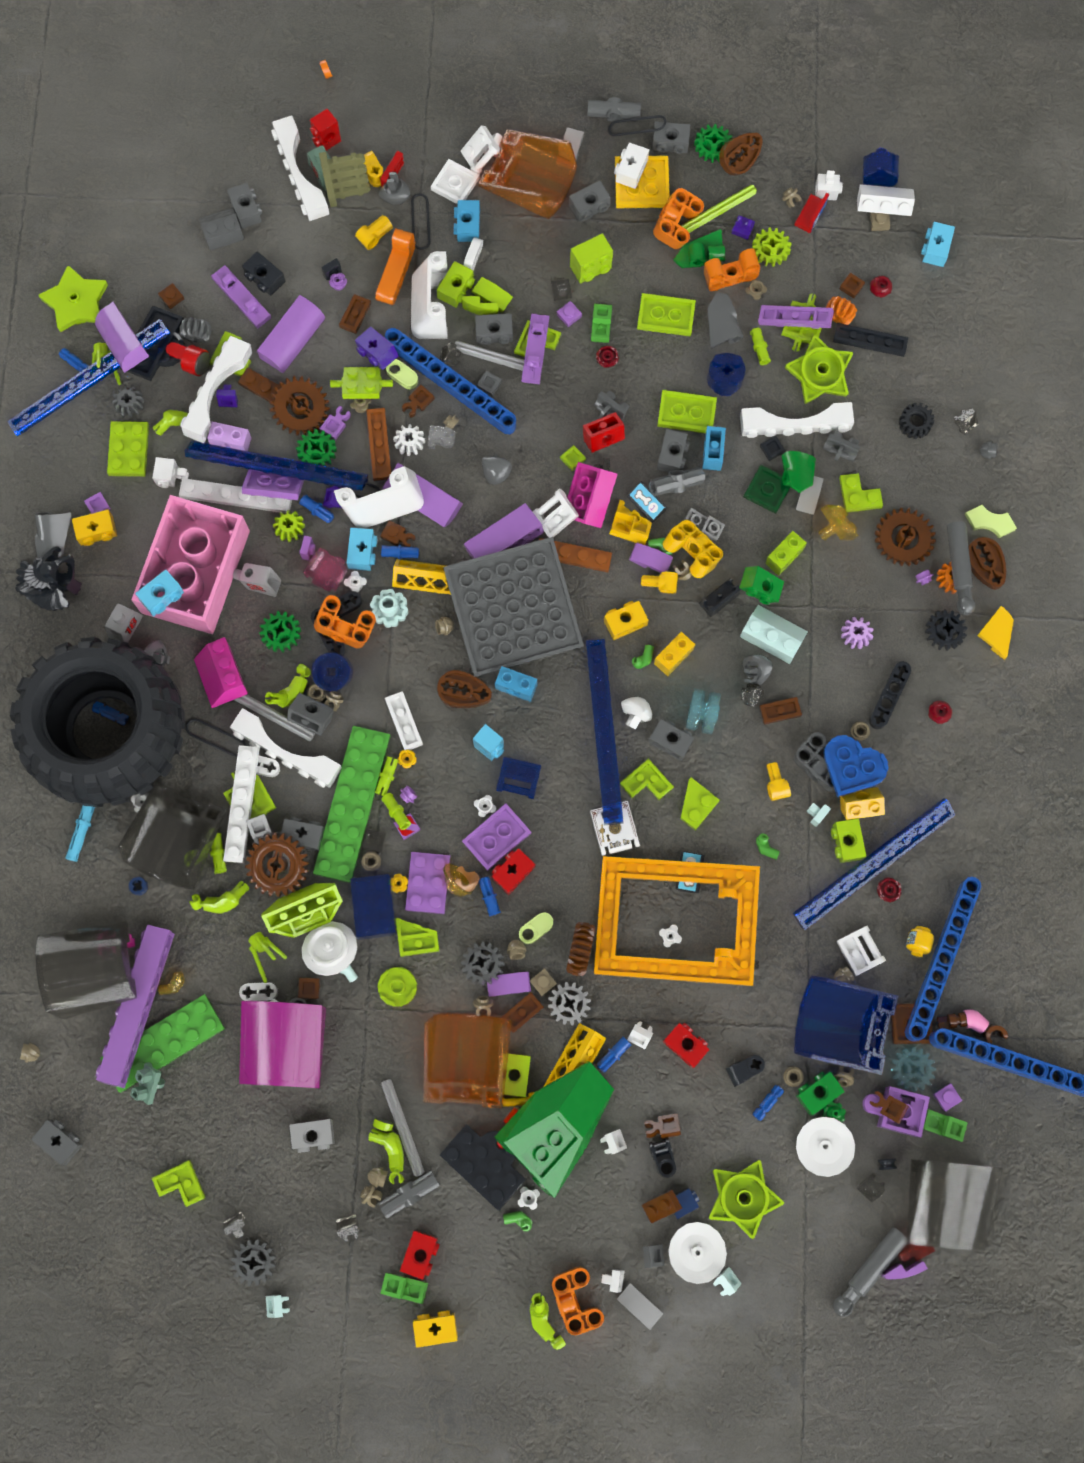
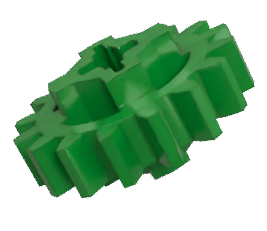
M714 124L713 128L707 125L706 130L701 128L700 133L696 134L695 152H699V157L704 156V161L711 159V163H713L714 159H717L720 162V150L725 143L732 139V135H728L729 130L723 131V126L717 128V125Z
M315 429L313 434L308 431V436L301 435L303 441H297L300 447H296V451L299 453L297 456L299 460L302 459L303 465L308 463L309 469L315 466L316 470H318L319 466L325 469L326 463L332 464L330 459L336 458L334 453L337 452L335 440H331L330 434L326 436L324 430L320 434ZM327 446H329L328 453L325 452Z
M277 611L276 616H273L272 613L269 614V620L264 618L266 624L260 625L264 631L259 632V634L263 637L261 639L263 644L267 643L266 647L268 649L273 647L274 652L280 649L284 653V648L291 650L290 645L297 646L295 640L301 639L297 633L302 631L300 627H297L299 622L298 620L294 621L295 617L293 615L288 617L287 612L281 615ZM288 623L291 624L293 631L287 628ZM268 633L273 635V641L270 640Z

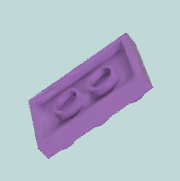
M250 466L242 486V494L298 500L305 480V472Z
M504 804L463 839L462 843L488 871L527 838L531 831L507 804Z
M411 852L406 911L445 914L450 855Z

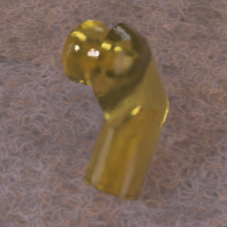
M176 972L173 974L169 984L159 985V995L177 993L185 981L183 973Z

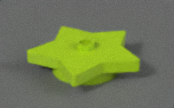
M67 266L59 284L39 294V298L55 310L57 327L62 332L74 324L95 323L96 316L100 312L99 301L108 284L106 280L83 279L70 266Z
M813 335L805 355L785 365V369L801 382L805 404H808L824 393L843 397L849 394L844 371L853 352L833 350L817 335Z
M755 1161L738 1173L713 1169L718 1197L708 1218L711 1220L733 1221L751 1239H754L763 1215L784 1204V1201L765 1185L761 1161ZM745 1194L747 1196L746 1201L741 1202L739 1196Z

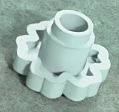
M393 589L382 590L380 596L375 595L370 603L376 623H384L386 628L396 627L398 622L405 621L408 615L407 599L400 592L395 594Z

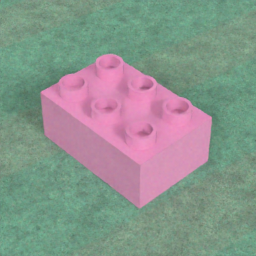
M170 495L131 599L141 614L152 616L138 600L135 593L164 570H167L181 586L184 593L179 600L171 602L162 613L156 614L154 617L213 634L233 580L234 570L238 566L250 532L243 516ZM159 592L157 597H162L165 592Z

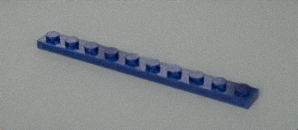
M159 319L136 334V337L146 351L171 333L162 320ZM109 352L101 358L100 368H97V362L93 363L7 422L18 437L118 370L120 365L112 352Z
M192 440L184 450L185 457L236 466L284 477L334 485L336 487H347L353 490L363 491L368 481V474Z
M605 639L586 640L604 825L623 824Z
M943 798L796 910L793 915L803 930L808 929L953 818L956 814L949 801Z

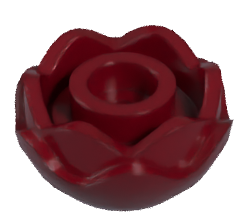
M877 276L870 283V291L876 297H885L892 291V282L886 276Z
M603 346L596 353L597 362L605 368L613 367L619 360L618 352L612 346Z
M935 701L929 706V718L937 724L948 722L952 717V708L945 701Z
M885 878L879 882L877 893L882 900L894 902L901 896V884L893 878Z

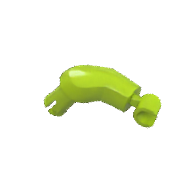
M167 410L163 413V418L153 426V430L157 429L156 433L162 436L170 426H181L182 419L187 417L188 413L178 410Z
M299 664L297 673L300 676H294L289 687L280 690L278 693H266L265 697H270L271 699H265V702L269 705L278 704L282 708L290 706L299 693H304L308 682L305 677L307 678L311 675V670L306 665Z
M240 881L231 891H226L220 897H206L205 901H202L198 894H194L191 896L193 901L189 902L194 910H199L203 907L204 911L222 914L238 906L239 899L249 891V887L246 883Z
M373 1128L369 1134V1141L384 1145L389 1157V1169L392 1171L389 1181L394 1184V1178L399 1176L398 1181L402 1183L404 1178L400 1172L403 1171L404 1154L399 1136L394 1132L384 1133Z
M540 1293L534 1294L530 1305L533 1329L545 1342L550 1340L554 1349L563 1348L566 1343L562 1336L559 1335L556 1338L553 1336L555 1330L548 1321V1303L543 1295L541 1297Z

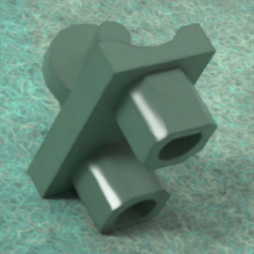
M148 1062L144 1064L142 1070H137L135 1078L139 1086L132 1088L130 1095L136 1101L142 1100L147 1105L153 1104L157 1089L164 1087L165 1080L161 1078V1072L153 1068L152 1064Z

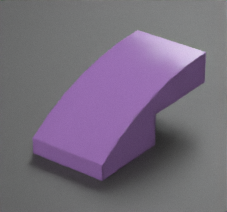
M635 543L629 560L644 568L649 567L661 573L668 571L673 557L649 546Z
M529 972L497 975L498 980L492 978V984L487 982L489 997L531 992Z
M921 1260L916 1261L905 1269L901 1264L897 1263L888 1268L882 1274V1277L885 1279H902L921 1273L928 1268Z

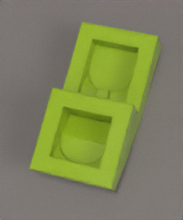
M483 277L480 278L471 291L474 295L480 296L484 303H498V310L501 313L513 298L505 290Z
M462 296V307L477 315L499 314L498 303H480V296Z

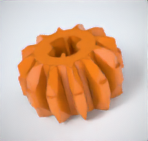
M840 296L832 297L826 305V308H833L832 321L849 325L856 316L857 309L855 305Z
M950 562L948 565L943 564L942 569L937 571L939 576L936 578V581L941 582L939 588L945 587V593L950 589L952 594H955L957 590L954 589V583L951 579L953 575Z

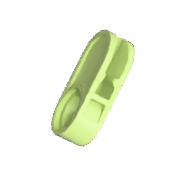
M395 359L386 367L387 375L402 387L411 390L418 385L417 373L401 361ZM397 365L400 367V370L397 373H392L390 368Z
M548 913L538 914L522 926L519 931L520 940L525 944L534 943L552 928V916ZM526 929H530L534 933L533 938L530 940H526L522 936L523 931Z

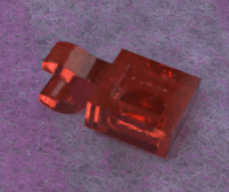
M922 1232L909 1239L907 1243L908 1248L902 1250L898 1254V1258L900 1261L905 1262L914 1256L915 1260L918 1261L935 1252L926 1232Z

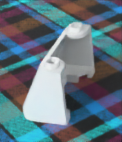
M446 251L431 253L412 274L411 331L413 336L418 339H448L445 307L439 302H431V289H437L448 272Z
M405 466L395 469L389 477L390 488L361 498H357L354 491L347 487L335 490L334 493L339 505L352 523L358 528L365 529L422 508L424 499L416 473Z

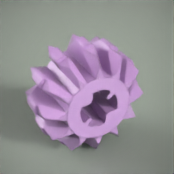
M853 617L852 621L847 620L845 622L846 626L841 628V631L844 632L841 638L846 639L845 645L851 643V649L855 645H857L858 649H862L863 645L868 646L869 640L873 639V635L870 634L873 632V628H868L870 621L863 623V617L859 621H857L856 617Z

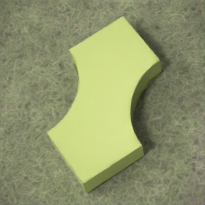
M983 505L965 513L973 530L987 529L992 531L998 538L1017 529L1008 513L994 514L989 512Z

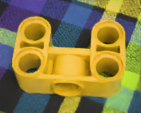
M684 520L672 528L663 541V547L668 552L674 553L683 547L695 559L690 566V573L696 578L706 576L723 557V551L689 520Z

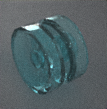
M694 688L685 729L695 731L698 728L699 721L702 720V733L712 735L720 711L721 693L711 691L707 702H704L705 691Z

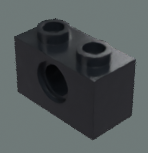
M258 251L242 265L245 278L250 282H255L262 293L266 292L272 296L286 282L283 272Z

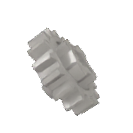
M565 982L564 988L561 985H557L558 991L552 990L554 997L548 998L552 1002V1004L548 1005V1008L554 1010L550 1015H557L556 1022L562 1019L563 1025L570 1021L571 1026H573L574 1020L581 1023L580 1017H587L584 1011H590V1007L586 1006V1004L590 1003L591 999L585 998L588 992H581L583 986H580L578 989L575 988V982L572 984V987L569 986L568 982ZM566 991H574L577 995H568ZM560 995L562 1002L556 1007V1000ZM566 998L569 1001L573 1000L575 1002L573 1003V1010L570 1007L565 1008ZM582 1001L583 1007L579 1013L577 1004ZM568 1012L572 1017H565L561 1013Z

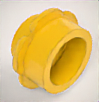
M402 750L397 760H399V765H402L404 768H410L411 765L416 763L417 758L412 750Z
M395 874L389 880V886H391L393 892H404L407 889L408 879L402 876V874Z

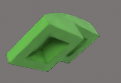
M594 304L591 342L609 343L612 305Z
M927 1109L923 1130L963 1142L968 1123Z
M385 1273L380 1294L423 1304L428 1282Z

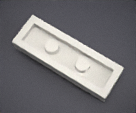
M403 691L386 697V703L404 750H411L422 746V740Z

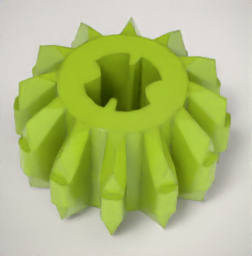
M287 510L285 515L283 512H280L281 517H275L274 519L276 522L273 524L275 535L280 536L282 541L287 538L288 542H291L293 537L295 540H298L297 534L303 535L304 533L302 530L305 528V524L302 522L303 517L298 516L296 511L291 514L290 510Z

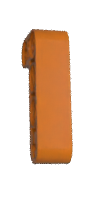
M397 228L394 230L392 251L376 291V301L390 305L395 304L415 250L414 233Z

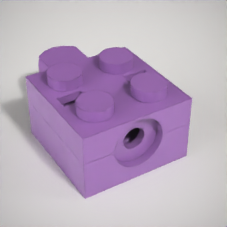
M891 1086L885 1087L884 1096L886 1100L891 1095L909 1106L900 1124L880 1113L882 1107L875 1108L869 1103L870 1101L878 1103L880 1101L879 1096L869 1094L864 1097L862 1101L863 1109L868 1113L879 1116L877 1127L913 1137L922 1136L930 1097Z

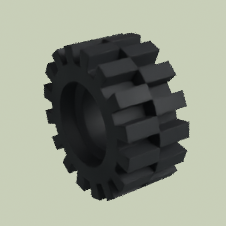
M913 403L912 406L909 404L903 410L899 418V428L904 430V435L906 433L909 434L908 438L914 436V439H917L919 436L921 439L930 432L935 420H933L934 414L931 415L933 411L931 409L927 410V405L922 407L923 403H919L918 406L916 403ZM913 415L921 417L923 425L919 427L914 426L910 422V417Z

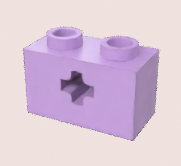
M212 422L207 437L211 447L247 455L251 442L248 429Z

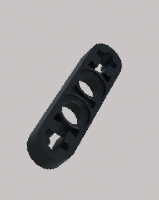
M898 662L888 678L869 720L870 725L874 729L884 728L890 719L911 674V666L907 662ZM904 667L906 673H903L900 679L897 678L900 672L899 669ZM890 683H897L899 691H891L889 688ZM883 699L891 701L892 705L890 708L882 706L881 702ZM881 712H884L881 718L883 722L877 724L874 718H877Z

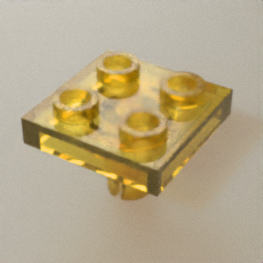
M825 505L821 508V511L830 523L818 531L819 535L823 534L821 536L823 540L826 541L835 533L840 540H854L859 537L856 532L857 527L846 517L848 514L842 506Z

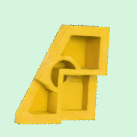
M620 500L609 534L645 545L652 523L646 518L641 517L636 510L630 511L624 506L625 502Z
M1000 606L977 636L992 647L991 650L1005 660L1008 656L1014 620L1010 613Z

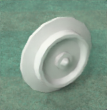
M332 921L311 930L305 937L302 946V959L307 968L315 974L324 976L338 974L345 970L354 960L357 952V939L349 927L343 923Z
M820 1117L812 1119L802 1127L797 1136L796 1150L799 1160L807 1170L818 1176L830 1177L840 1174L849 1167L854 1158L855 1142L852 1133L845 1124L835 1118Z
M700 1222L689 1223L679 1228L670 1241L668 1251L670 1264L676 1274L685 1281L695 1284L710 1282L716 1278L725 1266L727 1255L725 1242L719 1232L710 1225Z

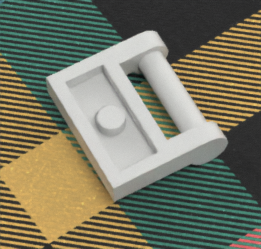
M480 126L462 148L461 153L470 165L471 171L480 174L490 158L500 151V147L487 127ZM487 148H489V150L484 154V156L479 160V162H477V160L482 156V154L487 150Z
M558 489L551 499L539 509L536 508L533 511L534 515L542 523L543 530L549 538L556 536L579 516L562 489ZM560 501L561 505L544 518L543 514Z
M868 926L836 941L855 977L886 961L884 955L881 956L874 943ZM862 935L875 960L870 961L858 939L859 936Z

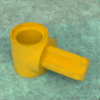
M665 571L661 572L660 576L643 575L641 577L642 586L659 587L662 593L673 594L677 591L678 573Z
M778 763L767 764L771 781L767 784L770 800L774 801L791 797L789 783L781 778Z

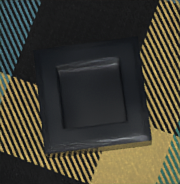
M337 258L321 267L326 280H329L332 274L342 272Z
M777 436L760 444V448L769 461L786 451Z

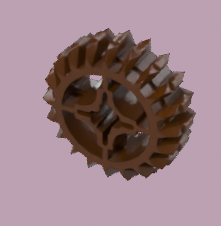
M578 922L576 924L566 968L567 973L575 976H584L586 974L595 933L594 925L586 922Z

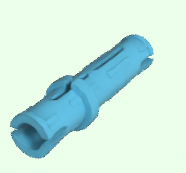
M82 806L79 818L75 821L77 824L65 859L78 862L88 827H91L90 821L95 807Z

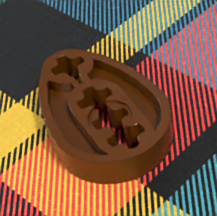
M746 133L725 143L719 155L723 170L733 176L747 172L753 166L761 151L762 136L759 133ZM741 149H743V155L738 156L736 158L737 160L733 161L731 163V166H729L728 163L730 162V160L734 159L735 155L739 154L742 151Z
M981 537L975 539L969 545L972 573L984 585L997 590L1003 586L1006 579V562L1002 549L991 538ZM977 545H983L982 553L988 555L986 560L984 557L980 558L981 550L976 549ZM986 561L992 563L990 568L988 565H984ZM994 577L995 579L999 578L1000 581L998 582V584L997 582H992V579Z
M460 670L446 672L439 679L437 685L441 701L450 707L474 708L485 705L492 699L491 689L483 681ZM448 682L450 687H455V685H458L459 689L468 687L470 693L466 692L465 695H462V691L459 690L453 693V689L450 688L444 691L442 685ZM483 691H486V695L489 696L484 697V699H481L480 695L478 694H481Z

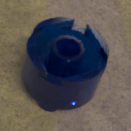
M878 148L876 152L864 156L863 184L884 187L895 186L899 178V156L887 152L885 148Z
M722 353L714 356L709 365L707 383L716 394L730 396L742 387L746 373L742 357L732 353Z
M326 653L314 661L312 677L319 688L327 691H337L345 688L350 683L354 670L346 656L340 653ZM329 668H335L336 675L330 676L331 671Z

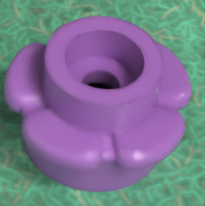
M334 273L330 276L329 284L335 290L344 289L347 284L344 274Z
M929 570L915 576L917 579L916 583L925 585L931 582L933 574Z
M409 786L400 789L402 792L400 794L401 798L406 803H414V800L418 797L414 790Z

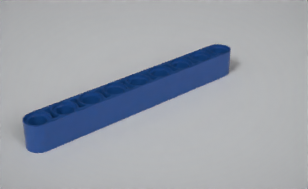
M390 328L386 331L385 338L394 345L401 359L502 433L512 434L515 432L516 417L512 412L398 329ZM391 338H397L396 341H390ZM406 348L412 349L409 352L404 351ZM419 359H426L424 362L418 361ZM434 369L440 370L437 373L432 372ZM449 379L454 380L453 383H447L446 381ZM462 390H468V391H469V392L466 393V394L461 393ZM477 400L483 401L482 404H476L475 402ZM491 411H497L498 413L495 414V415H492V414H490L489 412H491ZM510 421L512 424L505 425L504 422Z
M968 877L959 885L915 1006L905 1028V1036L910 1041L922 1040L928 1032L981 890V882L976 877ZM966 883L973 885V892L967 889ZM960 900L966 902L967 909L961 908ZM953 918H957L960 921V927H956L953 924ZM947 936H950V937L953 938V940H954V944H953V945H949V944L946 942V937H947ZM940 954H944L947 957L946 964L940 961ZM933 972H937L940 975L939 982L933 979ZM927 990L933 993V1000L927 999L925 995ZM920 1008L924 1009L927 1013L925 1019L919 1016ZM913 1027L919 1029V1037H915L912 1034Z
M948 1029L935 1030L929 1036V1041L935 1048L1084 1097V1075ZM938 1033L944 1036L943 1043L937 1040ZM958 1039L963 1042L962 1050L956 1046ZM976 1046L981 1047V1049H982V1055H981V1056H978V1055L976 1054V1052H975ZM996 1052L1001 1055L1000 1063L995 1060ZM1015 1059L1020 1061L1019 1069L1014 1066ZM1035 1065L1038 1066L1040 1070L1038 1076L1035 1075V1073L1033 1072V1067ZM1054 1071H1055V1072L1058 1074V1076H1059V1079H1058L1057 1082L1054 1081V1079H1053V1077H1052V1074H1053ZM1073 1078L1078 1082L1077 1088L1072 1086Z

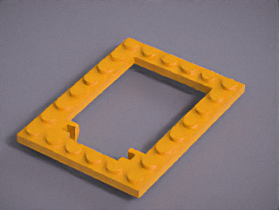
M603 856L594 974L753 986L760 866ZM621 878L719 884V898L732 897V899H738L735 950L715 948L714 962L617 956L616 945Z

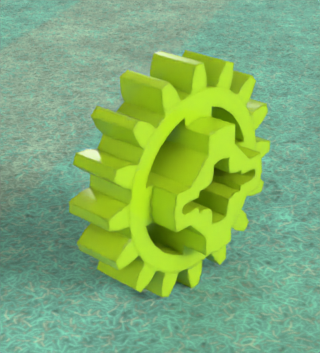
M769 227L768 232L762 229L761 235L756 234L755 239H753L752 249H755L757 258L759 257V263L764 261L765 266L771 263L772 267H774L776 262L781 265L782 260H787L791 251V242H788L789 236L784 237V231L778 233V228L772 231L771 227Z

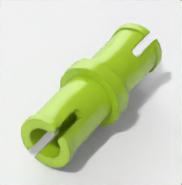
M754 328L750 331L754 343L753 349L757 353L759 364L767 365L771 362L767 351V342L764 341L761 328Z
M387 756L384 769L379 774L380 780L375 791L376 794H380L382 787L381 796L387 794L391 781H394L395 777L393 775L399 760L394 758L390 766L392 757Z
M392 793L385 794L381 800L389 810L390 817L395 819L401 830L407 829L411 822L403 812L404 808L397 803Z
M221 833L209 835L212 850L210 856L213 857L215 874L227 872L225 861H223L225 849H223Z

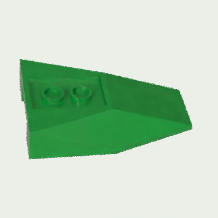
M588 1061L536 1091L494 1138L507 1152L517 1158L533 1176V1181L546 1194L555 1198L587 1148L614 1088L593 1064Z

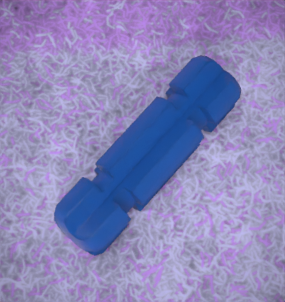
M66 348L59 352L60 358L67 361L68 364L80 371V373L85 376L90 373V366L83 363L81 359L70 353Z
M98 701L93 704V712L101 713V716L114 722L117 721L118 724L123 726L128 722V715L120 714V711L107 705L104 707V704Z
M775 1085L771 1089V1093L767 1094L760 1103V1107L756 1108L752 1115L761 1121L765 1117V1113L769 1112L777 1102V1098H780L784 1093V1090L780 1086Z

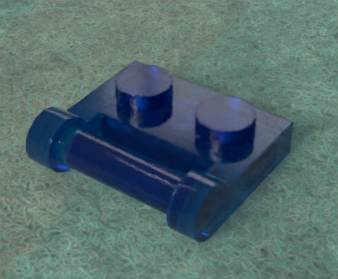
M504 757L496 791H507L534 799L541 765ZM505 778L530 783L531 787L528 789L506 784L504 781Z

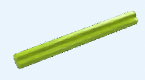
M747 186L681 226L688 230L689 233L755 195L757 191L755 186Z

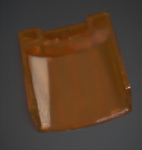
M507 129L500 142L502 148L490 170L484 171L478 186L549 220L564 202L576 172L577 162L572 144L565 140Z
M435 1014L428 1019L424 1025L423 1102L438 1104L455 1102L481 1104L482 1107L503 1108L512 1020L486 1015L477 1016L474 1014Z

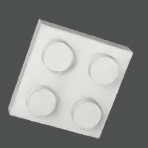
M448 159L431 185V191L458 204V200L467 199L480 177L479 174Z

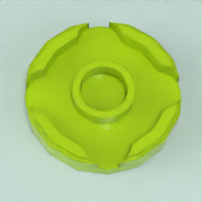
M402 967L386 970L378 981L380 998L386 1004L393 1007H402L409 1004L417 992V982L414 975Z

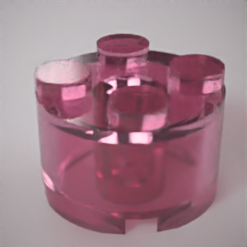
M319 548L310 559L303 573L306 578L310 576L313 579L312 583L326 591L333 589L335 592L347 574V568L344 566L346 562L338 556L333 557L326 550Z

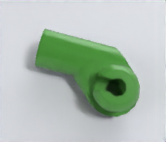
M665 538L648 540L649 547L659 548L668 555L672 554L663 547Z
M645 645L643 655L637 658L634 657L632 665L637 669H642L649 665L652 660L654 646Z
M760 834L756 838L759 852L762 855L777 860L780 851L770 847L769 837L766 834Z
M522 1211L503 1214L504 1224L516 1223L523 1231H529L532 1228L530 1217Z

